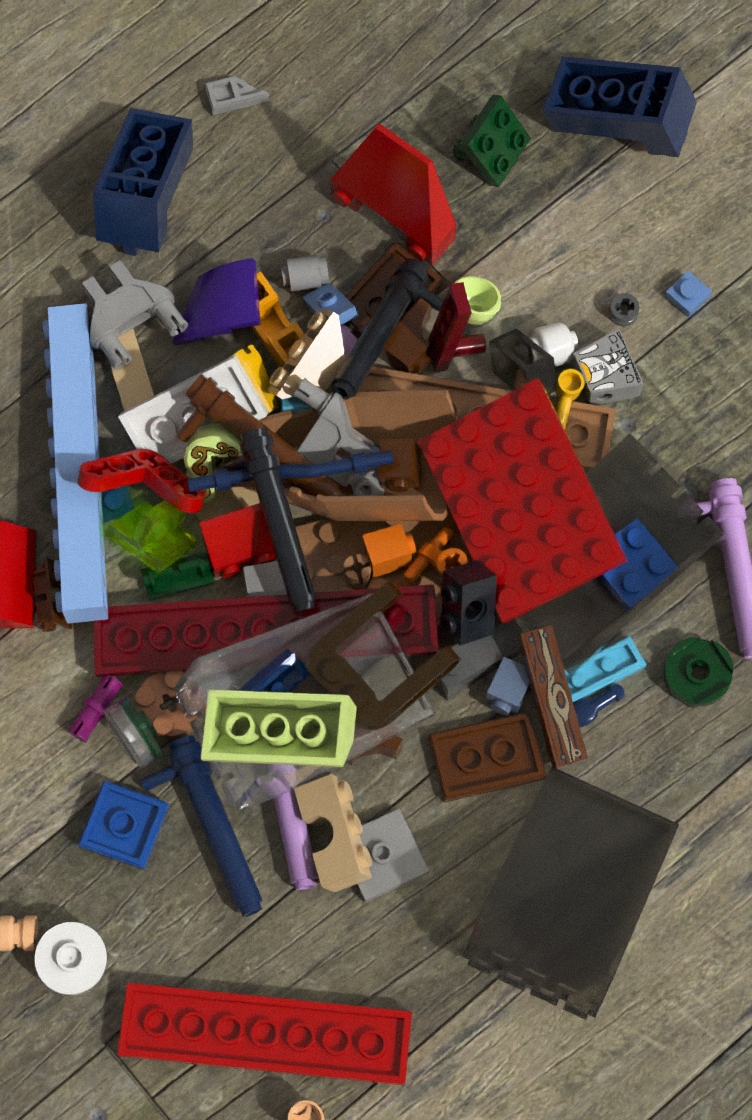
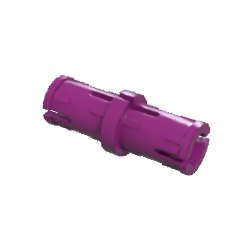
M109 674L103 676L90 698L84 699L82 702L83 709L72 726L67 730L76 739L80 737L79 740L84 743L88 741V737L99 720L107 716L109 713L107 710L108 706L123 686L115 677L110 679L111 675Z

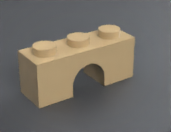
M329 774L294 788L302 820L314 827L325 823H331L333 827L331 843L325 849L312 854L321 887L337 892L371 879L369 867L372 866V859L368 849L362 845L360 834L363 833V828L359 817L355 813L353 814L350 801H353V793L347 781Z

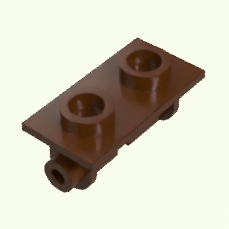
M44 558L45 564L36 565L35 571L32 572L35 596L38 598L47 597L46 600L36 602L38 625L42 626V631L44 632L56 630L55 625L70 630L72 629V623L67 624L63 612H58L56 607L55 594L61 591V580L56 581L54 560Z

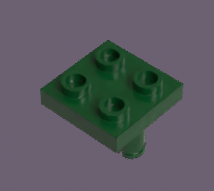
M492 95L480 114L473 117L474 121H470L469 130L464 138L456 142L458 145H454L453 155L457 160L472 161L490 186L500 187L531 137L504 98L500 95Z

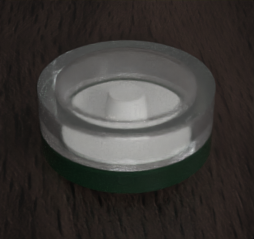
M126 696L102 711L116 742L139 769H142L163 755L153 737L157 734L153 724L143 710L140 712L136 711Z

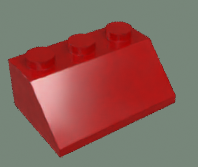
M1 520L0 629L34 628L35 591L32 572L35 571L37 532L36 530Z

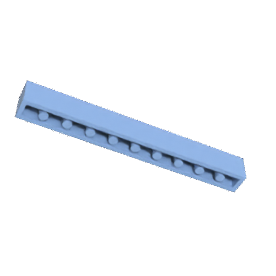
M87 303L48 307V320H43L45 340H49L50 349L44 350L45 365L47 369H51V378L46 379L47 397L52 398V408H47V419L49 428L54 430V437L48 439L50 457L55 458V468H50V481L52 488H56L57 498L51 499L53 518H58V529H53V544L55 550L59 549L60 560H54V572L56 581L61 580V591L56 592L55 599L57 611L63 612L67 624L108 619L101 492L84 490L77 484L81 464L100 459L94 348L90 343L92 318Z

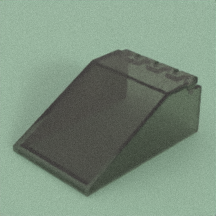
M631 433L588 471L586 475L614 533L616 534L638 518L676 563L678 568L642 601L628 611L622 607L599 577H596L519 616L518 618L529 630L552 625L563 667L569 675L575 673L680 585L728 539L725 533L709 516L699 525L695 522L704 511L686 491L676 500L672 497L681 486L663 467L651 475L649 471L656 466L658 461Z
M551 767L478 915L463 957L469 959L467 965L488 975H491L494 968L500 970L497 977L498 980L522 991L528 983L533 986L530 992L531 995L554 1006L557 1005L559 999L566 1001L563 1010L584 1020L587 1019L588 1014L595 1018L616 974L679 824Z

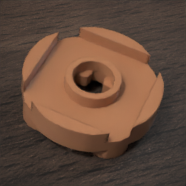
M182 671L155 673L142 683L135 694V709L141 725L145 726L144 729L154 736L179 739L195 730L201 721L204 708L202 690L191 676ZM166 697L171 699L177 698L179 700L175 704L177 710L171 712L169 709L162 710L160 707L164 704L163 699Z

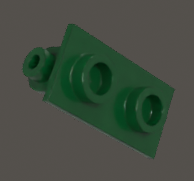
M206 551L141 569L149 601L215 583Z

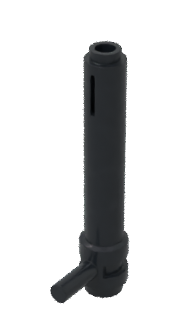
M409 258L405 262L400 263L396 269L394 276L385 287L386 294L332 381V391L334 394L337 392L344 400L357 394L406 309L412 306L417 298H422L438 312L440 311L444 299L424 287L427 282L428 269L421 261Z
M266 427L245 432L240 435L242 443L239 444L243 455L225 462L223 469L227 468L228 471L246 468L248 476L253 477L290 607H294L296 613L314 608V600H317L280 476V460L278 454L274 455L272 447L275 446L273 436L268 435Z

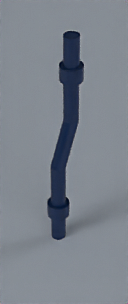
M391 450L365 455V452L350 454V458L317 464H281L279 472L281 478H316L349 471L357 474L367 472L368 468L393 464L394 459ZM227 468L213 470V474L188 478L187 484L189 492L215 487L218 491L229 489L232 484L253 481V477L248 476L246 468L228 471Z

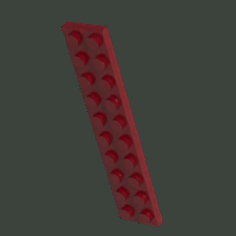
M434 584L397 587L403 594V598L399 597L393 605L380 615L381 620L342 652L340 656H343L346 661L436 654L439 649ZM379 588L316 592L317 600H314L315 607L297 613L294 607H290L287 595L108 607L107 620L94 621L96 677H103L108 674L111 676L166 673L168 671L185 672L267 666L286 649L293 652L302 664L310 663L311 647Z

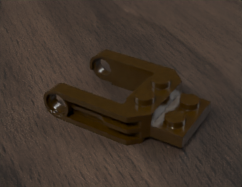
M388 582L375 591L311 647L310 675L289 693L349 695L357 707L354 731L357 728L383 731L458 665L461 658L449 645L445 646L383 700H377L375 692L340 654L381 620L380 615L393 605L399 597L403 598L400 590L392 582Z

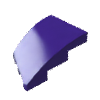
M253 258L218 266L198 277L182 316L187 321L188 327L182 333L177 328L178 335L173 338L174 345L202 342L204 337L230 334L232 329L260 325L256 261Z

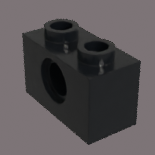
M478 560L443 571V584L440 590L442 597L440 626L441 630L459 645L493 635L495 630L497 575Z

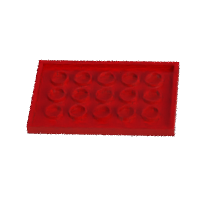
M539 378L418 440L473 561L478 560L497 575L495 608L503 623H507L628 562Z

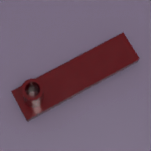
M464 282L450 284L427 342L430 343V358L434 372L447 371L452 358L486 352V340L482 333L462 336L472 313Z

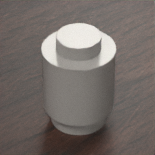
M317 255L286 259L287 266L281 267L283 286L290 285L291 292L321 288V284L329 283L326 257L318 258Z

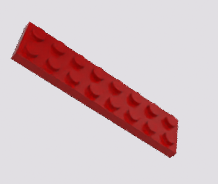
M127 983L117 1055L127 1058L405 1086L412 1011Z

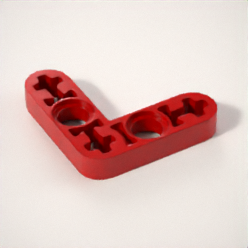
M137 449L82 463L77 479V484L90 492H103L144 482L173 507L185 513L201 511L205 497L204 490L189 492L187 484L189 477L160 454L149 449Z

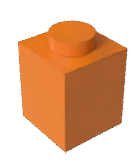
M401 523L362 535L363 549L370 561L369 566H371L373 578L408 568L412 564V554L416 553L415 543L411 533L405 534Z

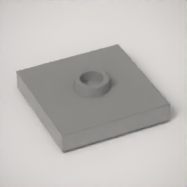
M400 809L362 825L363 833L360 834L362 845L368 849L372 859V866L369 867L372 878L357 884L365 903L429 874V869Z

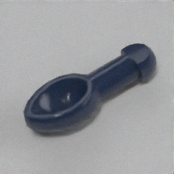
M614 684L591 700L582 699L574 703L579 726L585 727L596 719L600 710L615 701L619 702L625 695L624 688L619 684Z

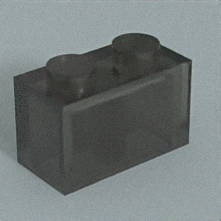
M515 328L489 341L492 371L513 390L536 378L541 380L547 394L557 390L554 357L520 330Z

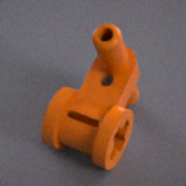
M443 526L430 543L425 542L416 553L418 557L403 573L404 578L408 582L413 583L427 566L440 572L443 581L444 570L468 563L465 553L460 549L449 548L442 551V548L454 536L451 528Z

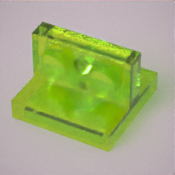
M166 500L155 507L145 501L109 524L105 533L106 536L156 573H160L192 551L198 541V538L180 526L186 517V513L179 511Z

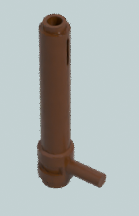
M201 374L186 392L185 396L191 400L189 404L196 409L176 434L181 441L188 442L206 417L214 424L220 423L240 440L241 434L266 427L268 435L273 436L275 446L272 448L274 455L278 454L280 464H313L235 401V396L229 391L225 390L223 392L217 387L218 383L211 377L207 379ZM328 475L316 478H288L311 496L317 497L318 494L323 496H340L343 492L338 488L339 484Z

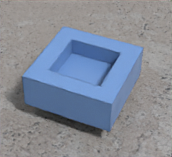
M688 270L666 291L665 297L689 318L711 297L712 291Z

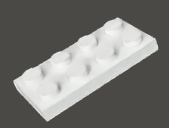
M236 354L121 412L118 418L136 449L155 451L171 464L184 457L188 442L181 441L176 434L196 409L189 404L191 400L185 394L201 374L207 379L209 377L214 379L218 383L217 387L223 392L227 390L234 395L235 401L258 420L266 417L268 411ZM206 417L200 426L213 424V422Z

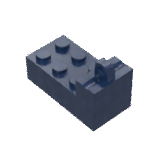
M562 56L543 113L554 132L638 140L643 142L646 150L651 155H666L679 158L697 101L681 67Z
M130 108L93 191L96 241L122 245L124 254L136 256L138 249L159 252L168 231L167 210L193 150L192 119Z

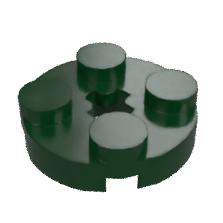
M701 637L687 638L676 644L670 651L664 665V680L667 688L676 699L691 708L716 703L727 693L732 682L733 662L729 653L719 643L713 640L711 642L701 640ZM694 664L699 668L705 666L707 669L704 673L705 679L693 678L691 676L693 671L691 666Z

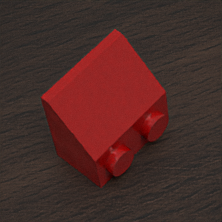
M260 503L199 523L202 540L215 578L223 576L224 579L232 578L241 574L243 567L275 561V552Z

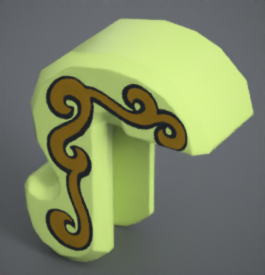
M220 423L200 426L188 440L183 457L185 467L187 468L185 475L189 478L213 474V470H216L215 456L220 458L243 455L239 445L242 441ZM215 488L204 489L205 497L203 504L215 497Z

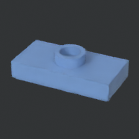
M331 283L302 297L305 306L313 315L318 311L321 312L323 308L339 315L340 326L358 316L355 306Z

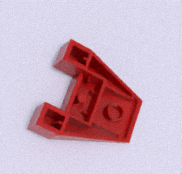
M379 123L330 179L332 198L340 206H348L355 212L363 203L406 233V248L410 254L421 262L424 260L432 266L455 240L456 222L433 161Z

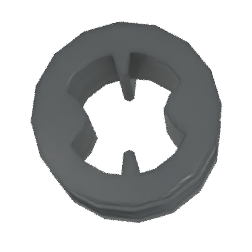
M627 293L615 296L611 301L609 310L612 322L622 327L633 324L637 320L640 308L638 300L633 295ZM623 304L628 305L629 310L628 315L625 316L621 315V310H619Z

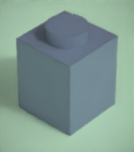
M503 657L486 695V702L491 704L490 708L503 715H509V713L518 714L530 688L525 666Z

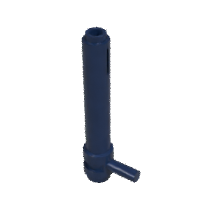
M195 736L182 737L169 745L171 751L169 758L172 765L142 778L141 783L144 789L149 791L178 777L180 785L185 787L236 911L241 912L242 917L256 914L262 910L260 903L263 900L211 775L213 771L209 761L201 760L202 744L196 741Z

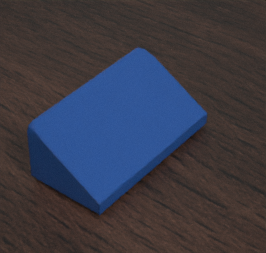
M286 649L238 691L289 693L306 679L310 673L297 656Z

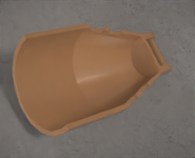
M447 390L357 392L354 397L344 400L352 428L380 445V439L413 438L420 447L418 440L457 420ZM311 407L310 409L293 414L291 410L266 416L259 421L295 448L296 446H301L320 416L317 415L319 411ZM341 447L336 453L342 459L350 458L351 454ZM421 451L420 488H409L406 492H392L380 481V486L384 488L383 496H351L353 492L352 486L348 484L345 487L337 482L339 484L338 488L343 491L340 496H323L318 494L315 497L308 495L290 479L281 478L290 505L336 521H443L450 512L423 451ZM223 457L221 466L216 470L223 469L225 462L236 457ZM254 481L231 485V487H244L257 493Z

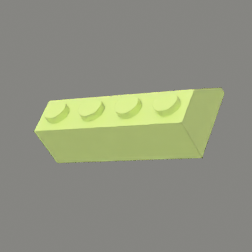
M209 690L201 760L343 767L354 739L357 707L349 695Z

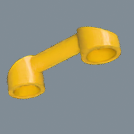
M574 369L564 370L559 375L555 384V392L559 398L556 413L564 430L571 403L579 396L585 384L583 375Z

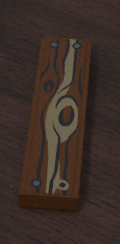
M552 625L518 633L519 646L552 768H559L588 759Z

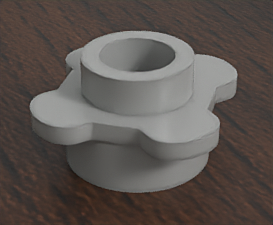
M368 468L367 472L351 473L348 476L347 482L353 489L351 496L384 495V488L380 486L377 471Z

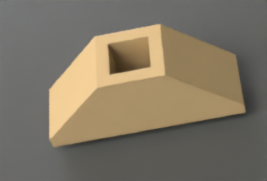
M323 308L321 312L318 311L312 316L307 326L309 328L302 340L299 339L292 345L288 354L290 356L283 367H279L270 378L271 385L267 391L280 399L294 397L295 391L304 378H307L308 381L322 390L328 389L345 362L339 315L333 311Z

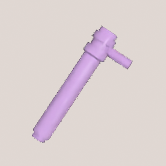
M725 478L710 484L711 490L708 492L709 501L677 505L676 512L678 519L712 514L713 524L718 527L739 651L744 653L745 659H752V563L744 524L747 516L745 506L740 502L743 499L741 487L737 485V480Z
M266 764L291 884L295 885L296 890L313 888L317 886L316 880L319 877L312 855L313 848L308 825L302 820L294 788L299 787L295 765Z

